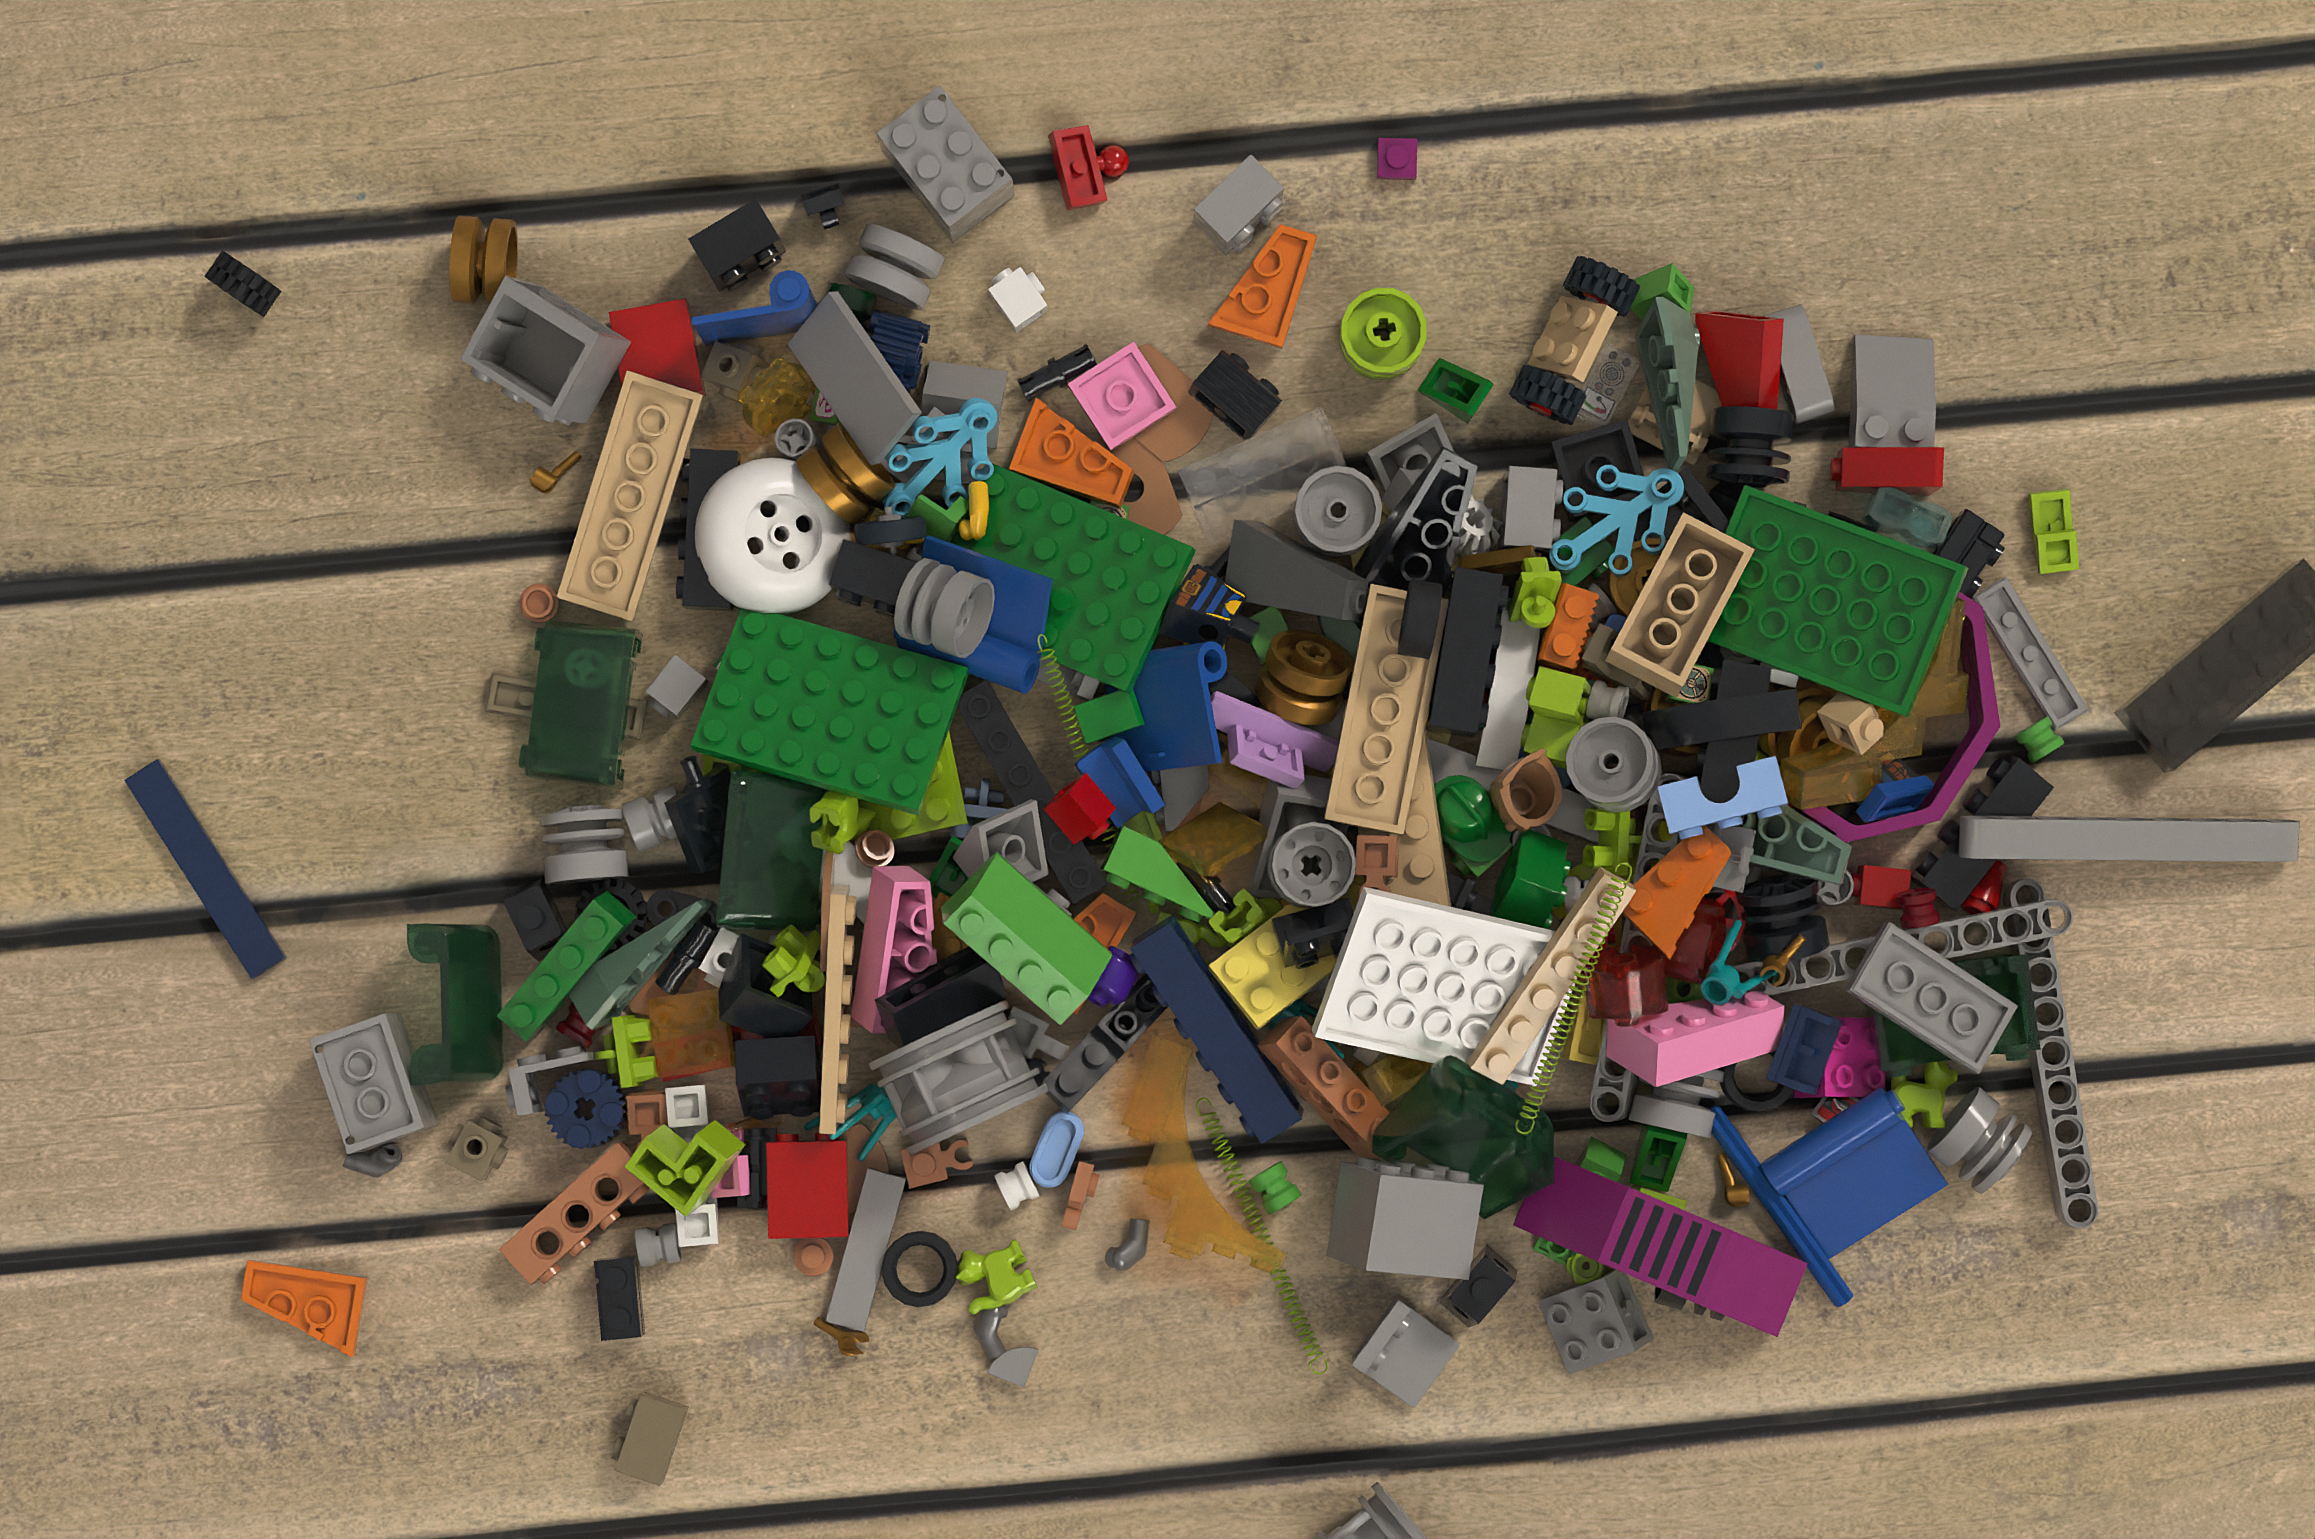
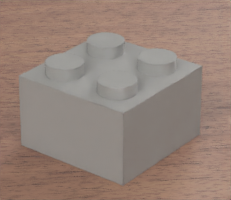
M1250 155L1194 208L1193 223L1225 256L1232 249L1239 253L1254 238L1252 235L1255 231L1254 228L1260 222L1267 226L1282 211L1280 207L1283 204L1284 187Z
M1508 467L1503 475L1500 522L1502 523L1499 529L1498 550L1533 545L1535 547L1534 552L1546 556L1552 549V545L1559 541L1561 521L1560 519H1554V508H1558V504L1562 503L1563 480H1557V469Z

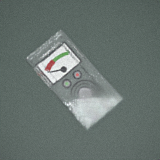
M1607 342L1582 388L1583 393L1587 396L1577 417L1598 428L1608 425L1641 360Z

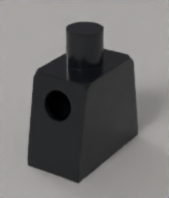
M543 877L506 894L503 900L504 905L526 951L538 962L542 961L568 930Z

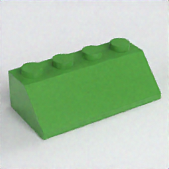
M997 851L941 907L943 924L1059 1025L1089 997L1113 956L1111 951Z

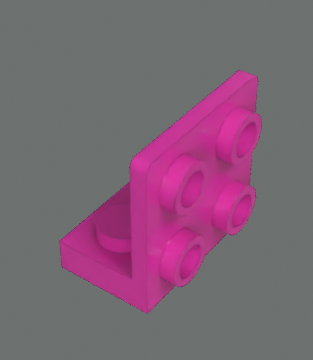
M1835 1017L1843 1020L1816 1095L1794 1089V1098L1866 1097L1880 1087L1886 1091L1884 1020L1882 1018Z

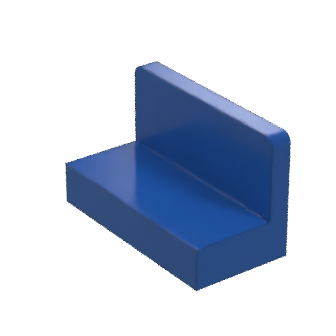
M1110 736L1075 762L1079 773L1082 775L1086 772L1116 807L1108 818L1115 827H1120L1141 811L1153 814L1165 805L1125 739Z

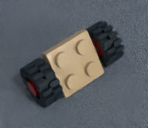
M1577 256L1563 286L1566 291L1580 299L1560 297L1558 303L1551 310L1550 319L1540 339L1533 347V353L1527 365L1522 366L1509 395L1517 400L1518 403L1526 405V408L1534 410L1542 416L1545 415L1549 419L1557 420L1562 424L1573 425L1587 395L1572 383L1564 381V378L1584 382L1615 317L1619 315L1622 317L1627 316L1640 289V285L1636 284L1637 282L1634 279H1630L1625 273L1618 272V269L1614 267L1610 268L1605 263L1600 261L1598 263L1589 257L1587 259L1584 256Z

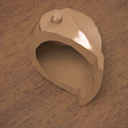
M1543 748L1515 761L1490 784L1489 796L1492 805L1501 820L1506 824L1505 827L1509 832L1514 830L1526 832L1530 828H1536L1547 823L1557 811L1558 804L1562 801V785L1558 773L1545 755L1547 751Z

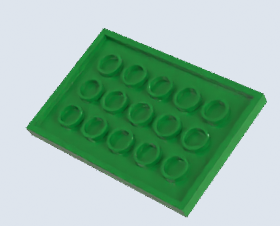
M993 464V474L988 479L982 481L988 485L989 494L986 534L978 541L975 539L965 541L961 538L958 530L950 543L1053 579L1044 634L1047 643L1044 639L1042 650L1053 649L1055 652L1051 656L1057 657L1056 663L1131 694L1159 633L1168 605L1180 587L1196 549ZM969 513L966 516V520H970ZM1053 651L1042 652L1041 656L1045 657Z
M1744 485L1725 534L1755 550L1707 641L1909 718L1969 568Z
M741 608L690 746L692 751L919 816L969 674L968 667L781 614L754 612Z

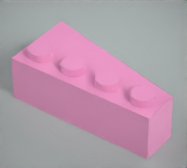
M909 866L873 867L851 1013V1018L872 1034L886 1033L875 999L932 969L934 964H937L936 949L932 947L931 931L934 930L931 883Z
M1749 991L1740 999L1732 996L1723 1005L1712 1004L1706 999L1608 1013L1606 1056L1655 1087L1776 1051L1783 1034L1784 1005L1770 998L1765 992Z

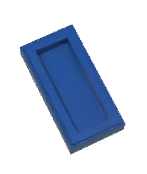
M1926 775L1876 784L1856 813L1864 822H1870L1915 812L1932 791L1934 784Z

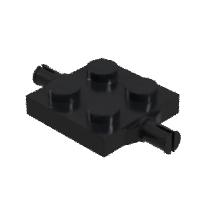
M696 756L686 757L680 761V764L683 767L688 783L682 791L664 802L691 873L702 874L713 865L720 863L726 883L735 882L742 878L734 858L735 854H737L744 843L755 835L728 766H717L703 776Z

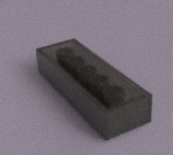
M2304 558L2291 563L2113 712L2164 773L2177 769L2315 653V571Z

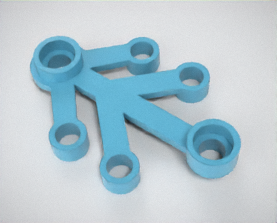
M971 398L962 404L959 413L933 418L928 416L918 417L911 425V430L915 439L921 444L909 446L896 444L885 459L890 469L895 472L906 470L913 461L928 460L906 484L895 483L896 487L882 499L884 507L892 506L893 514H901V518L907 517L915 498L943 467L945 486L942 489V497L946 505L950 507L960 496L968 500V494L961 483L960 449L969 439L971 440L972 457L968 460L967 467L975 480L983 481L993 474L994 467L987 456V433L994 428L997 422V412L994 406L982 398ZM923 427H930L926 432L919 433ZM955 430L948 439L933 441L938 432ZM904 455L901 460L893 461L896 456ZM986 464L984 468L975 470L978 465ZM960 492L957 497L949 498L951 494Z
M1604 465L1599 468L1596 479L1601 489L1612 491L1618 487L1641 493L1629 502L1587 495L1579 487L1568 489L1564 494L1563 501L1565 508L1569 512L1580 513L1587 511L1609 516L1573 540L1561 539L1555 542L1549 552L1552 567L1556 571H1560V573L1575 571L1581 563L1582 553L1619 529L1616 549L1610 556L1608 564L1613 575L1617 577L1628 575L1633 567L1631 551L1638 516L1650 507H1652L1650 527L1642 535V547L1648 554L1655 555L1661 553L1666 545L1664 528L1668 508L1676 505L1684 493L1683 480L1674 470L1660 468L1653 471L1648 477L1621 473L1613 465ZM1605 472H1612L1615 474L1616 479L1611 484H1605L1601 481V476ZM1667 481L1671 484L1672 488L1668 493L1663 494L1657 491V484ZM1578 494L1582 496L1583 502L1579 506H1571L1568 503L1571 495ZM1649 536H1658L1661 539V544L1656 548L1649 547L1646 544ZM1563 548H1568L1573 552V555L1569 560L1563 561L1558 558V552ZM1617 558H1625L1628 561V566L1624 570L1614 568L1613 562Z

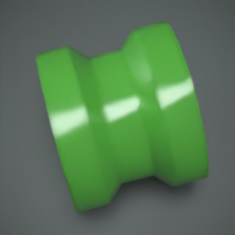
M2048 716L2014 736L2019 744H2024L2028 750L2027 758L2030 763L2039 760L2065 743L2062 737L2055 735L2051 729L2052 721Z

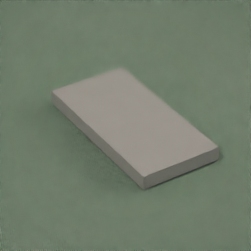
M828 292L788 342V346L869 464H880L922 412L839 292Z
M1890 922L1883 923L1845 991L1973 1074L1981 1072L2018 1005Z

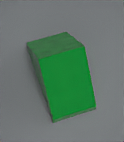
M1439 358L1418 391L1468 424L1494 384L1488 379Z
M1133 689L1131 694L1120 690L1074 706L1085 742L1089 746L1103 742L1110 736L1115 737L1145 724Z
M954 836L950 839L928 879L931 883V895L937 898L940 892L945 893L951 898L969 879L953 859L954 854L963 842Z
M1642 1123L1630 1176V1184L1668 1192L1687 1140V1133Z

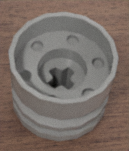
M923 558L910 570L900 589L894 615L895 630L900 637L916 640L917 643L924 645L932 643L939 651L959 658H966L978 647L988 629L995 600L994 586L987 578L966 571L957 573L953 566L940 564V562L933 559Z
M587 805L562 808L554 813L539 816L541 827H558L559 833L541 836L543 843L560 845V853L543 858L545 884L580 883L629 877L627 852L621 849L608 848V840L624 836L625 830L606 829L607 822L624 819L623 809Z
M1316 822L1297 825L1280 836L1269 852L1267 864L1270 884L1280 898L1294 906L1314 908L1337 900L1348 890L1354 880L1356 869L1353 847L1344 834L1329 824ZM1302 857L1307 860L1315 857L1318 860L1315 866L1319 871L1317 875L1314 873L1304 875L1301 872L1304 864L1301 862Z
M1714 1069L1658 1087L1651 1085L1638 1076L1637 1079L1654 1087L1652 1095L1635 1094L1633 1096L1628 1120L1710 1138L1715 1113L1699 1106L1700 1098H1719L1720 1092L1704 1088L1703 1084L1705 1079L1723 1082L1725 1072Z
M1976 1087L1948 1114L1944 1120L1946 1122L1945 1128H1938L1927 1145L1926 1151L1948 1168L1964 1158L1965 1162L1961 1167L1959 1178L1967 1181L1975 1175L1971 1188L1982 1194L2006 1176L2014 1167L2032 1135V1129L2024 1123L2013 1129L2017 1117L2011 1113L1995 1123L1993 1119L1997 1114L2000 1103L1980 1087Z

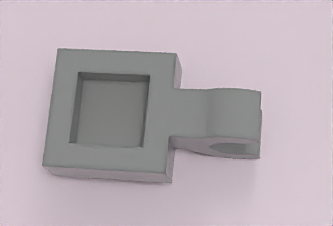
M1013 1006L1007 1020L1016 1019L1017 1024L1012 1026L1011 1030L1022 1054L1032 1059L1037 1049L1063 1061L1070 1047L1045 1035L1050 1024Z

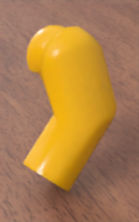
M974 481L968 486L970 520H962L959 523V533L965 541L972 539L978 541L986 534L989 494L988 485L982 481Z

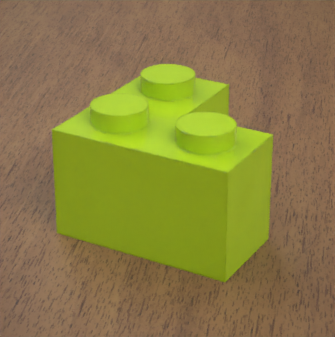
M1541 666L1537 676L1530 678L1526 689V700H1529L1528 705L1533 710L1534 716L1531 724L1526 723L1520 742L1521 746L1524 747L1523 752L1526 756L1543 748L1547 751L1545 755L1553 766L1567 769L1566 753L1571 739L1582 726L1590 722L1586 711L1592 688L1586 678Z
M716 1120L699 1131L689 1144L663 1124L644 1138L625 1165V1168L687 1217L707 1200L746 1144Z

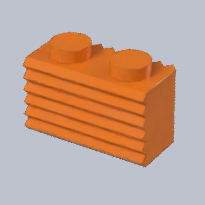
M1567 583L1560 585L1554 603L1555 616L1552 623L1545 628L1536 656L1537 663L1568 673L1578 667L1576 662L1580 660L1579 654L1583 652L1581 647L1585 644L1586 632L1590 629L1588 624L1592 622L1591 616L1595 614L1593 609L1597 607L1596 601L1600 599L1597 593Z

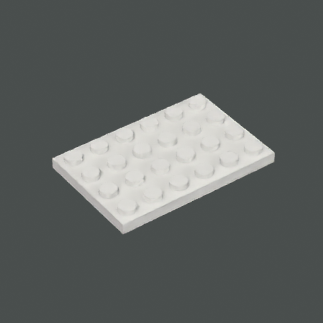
M1363 887L1313 1024L1312 1032L1316 1038L1478 1073L1470 1068L1467 1060L1556 931ZM1565 994L1507 1080L1533 1086L1537 1085L1532 1081L1533 1079L1539 1080L1535 1073L1542 1072L1537 1066L1544 1067L1540 1060H1546L1547 1057L1543 1056L1542 1053H1549L1545 1046H1552L1548 1039L1554 1040L1555 1037L1551 1036L1550 1033H1557L1553 1026L1559 1027L1560 1024L1555 1020H1562L1558 1013L1565 1012L1561 1006H1567V1003L1563 1000H1569V996Z

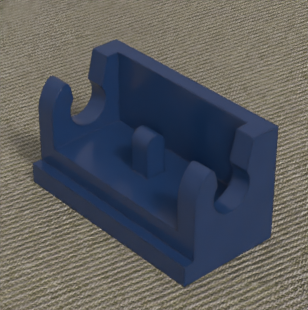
M1793 1004L1766 1079L1803 1093L1816 1095L1843 1020L1804 1005Z

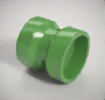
M1282 1161L1248 1180L1254 1191L1262 1192L1264 1199L1262 1205L1268 1215L1278 1211L1302 1195L1295 1184L1285 1179L1288 1171Z

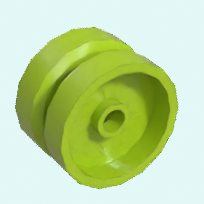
M1376 287L1361 293L1348 305L1339 328V347L1345 362L1357 374L1371 380H1391L1405 374L1417 363L1427 339V321L1421 307L1409 294L1395 288ZM1380 329L1386 330L1389 333L1388 341H1381L1380 335L1375 337V332Z

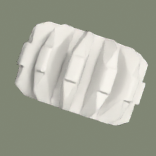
M1471 495L1468 510L1464 513L1459 534L1461 536L1459 548L1455 551V555L1459 553L1461 557L1489 552L1497 544L1500 537L1497 531L1502 522L1493 518L1496 508L1488 509L1484 506V497L1475 501Z

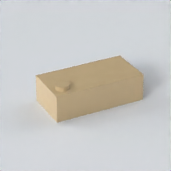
M1683 512L1605 661L1676 698L1755 549Z

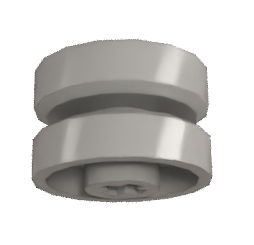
M866 224L859 244L872 257L866 255L852 256L845 271V277L860 287L894 303L915 310H924L931 291L927 284L919 278H938L945 258L935 250L907 235L879 225Z
M1333 466L1319 470L1305 481L1297 494L1293 519L1298 536L1311 550L1322 556L1342 558L1355 555L1369 544L1380 525L1382 503L1379 491L1369 477L1354 468ZM1334 504L1341 505V511L1346 510L1343 517L1336 518L1331 514Z
M1616 716L1597 718L1582 726L1571 739L1566 753L1567 773L1574 787L1596 808L1611 813L1631 811L1645 804L1656 791L1661 777V760L1653 742L1632 721ZM1610 762L1615 764L1618 763V765L1615 768H1608Z

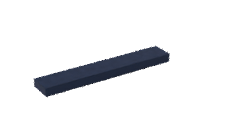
M156 759L125 779V783L250 978L255 979L286 959L287 956L161 760Z

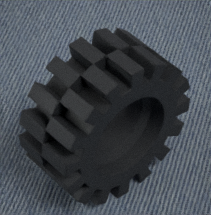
M221 251L204 276L263 317L282 292L272 283L224 251Z
M609 878L599 882L596 881L588 889H584L580 900H577L575 906L577 907V912L574 915L576 921L592 900L606 891L621 901L636 916V919L609 949L616 950L643 934L646 930V922L649 919L647 917V901L644 900L643 894L628 882Z

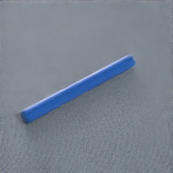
M1711 1107L1709 1110L1715 1113L1711 1131L1715 1139L1801 1260L1808 1263L1807 1268L1833 1305L1841 1307L1849 1302L1853 1297L1849 1287L1785 1197L1778 1194L1773 1188L1760 1162L1721 1107Z

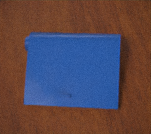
M786 270L778 273L770 284L771 305L691 318L692 324L705 346L714 345L715 341L724 344L796 333L818 305L805 277L796 271Z
M926 536L924 538L922 559H933L940 562V564L953 566L957 573L966 571L991 581L995 594L993 613L981 643L966 658H959L939 651L932 643L924 645L917 643L916 640L900 637L894 628V638L896 639L897 647L968 667L969 674L1023 694L1027 693L1033 687L1039 672V659L1042 652L1037 653L1040 651L1038 636L1045 634L1053 579L938 538ZM1043 636L1039 638L1041 648H1043Z
M1202 642L1150 650L1133 687L1145 724L1115 736L1125 739L1145 772L1222 762L1208 683L1221 679L1227 669L1225 651L1218 643ZM1104 683L1106 695L1120 691Z
M1882 1087L1878 1088L1761 1162V1167L1773 1188L1781 1196L1785 1195L1828 1259L1948 1185L1901 1114L1905 1107L1893 1089L1886 1092Z

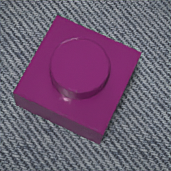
M1378 138L1377 179L1416 180L1418 139Z

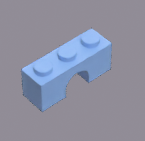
M1776 756L1736 766L1740 780L1739 790L1734 798L1725 803H1714L1706 799L1701 791L1697 776L1658 786L1669 833H1679L1680 840L1704 834L1702 826L1718 822L1720 830L1743 824L1741 816L1757 812L1758 818L1764 819L1782 814L1781 806L1787 805L1788 800Z

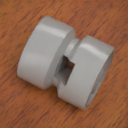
M675 785L655 792L653 800L650 802L644 797H640L622 804L628 828L639 852L660 845L664 835L670 840L677 838L664 802L678 793Z

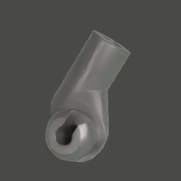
M387 1143L370 1154L362 1152L347 1154L342 1167L377 1178L400 1164L402 1161L401 1149L394 1143Z
M1130 1218L1128 1240L1119 1247H1110L1105 1253V1262L1110 1268H1116L1118 1271L1128 1270L1145 1256L1150 1220Z
M1007 1305L979 1311L974 1324V1332L989 1360L1006 1352L997 1334L1001 1319L1008 1315Z

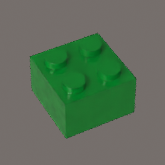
M1530 829L1526 832H1521L1495 883L1490 916L1549 930L1552 921V914L1550 913L1553 907L1557 909L1561 907L1567 892V886L1562 884L1566 880L1571 866V862L1566 860L1568 843Z

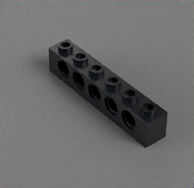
M985 680L961 694L957 708L1014 805H1020L1031 799L1037 800L1046 859L1073 905L1078 904L1108 886L1082 840L1074 845L1045 812V806L1055 794L988 681Z

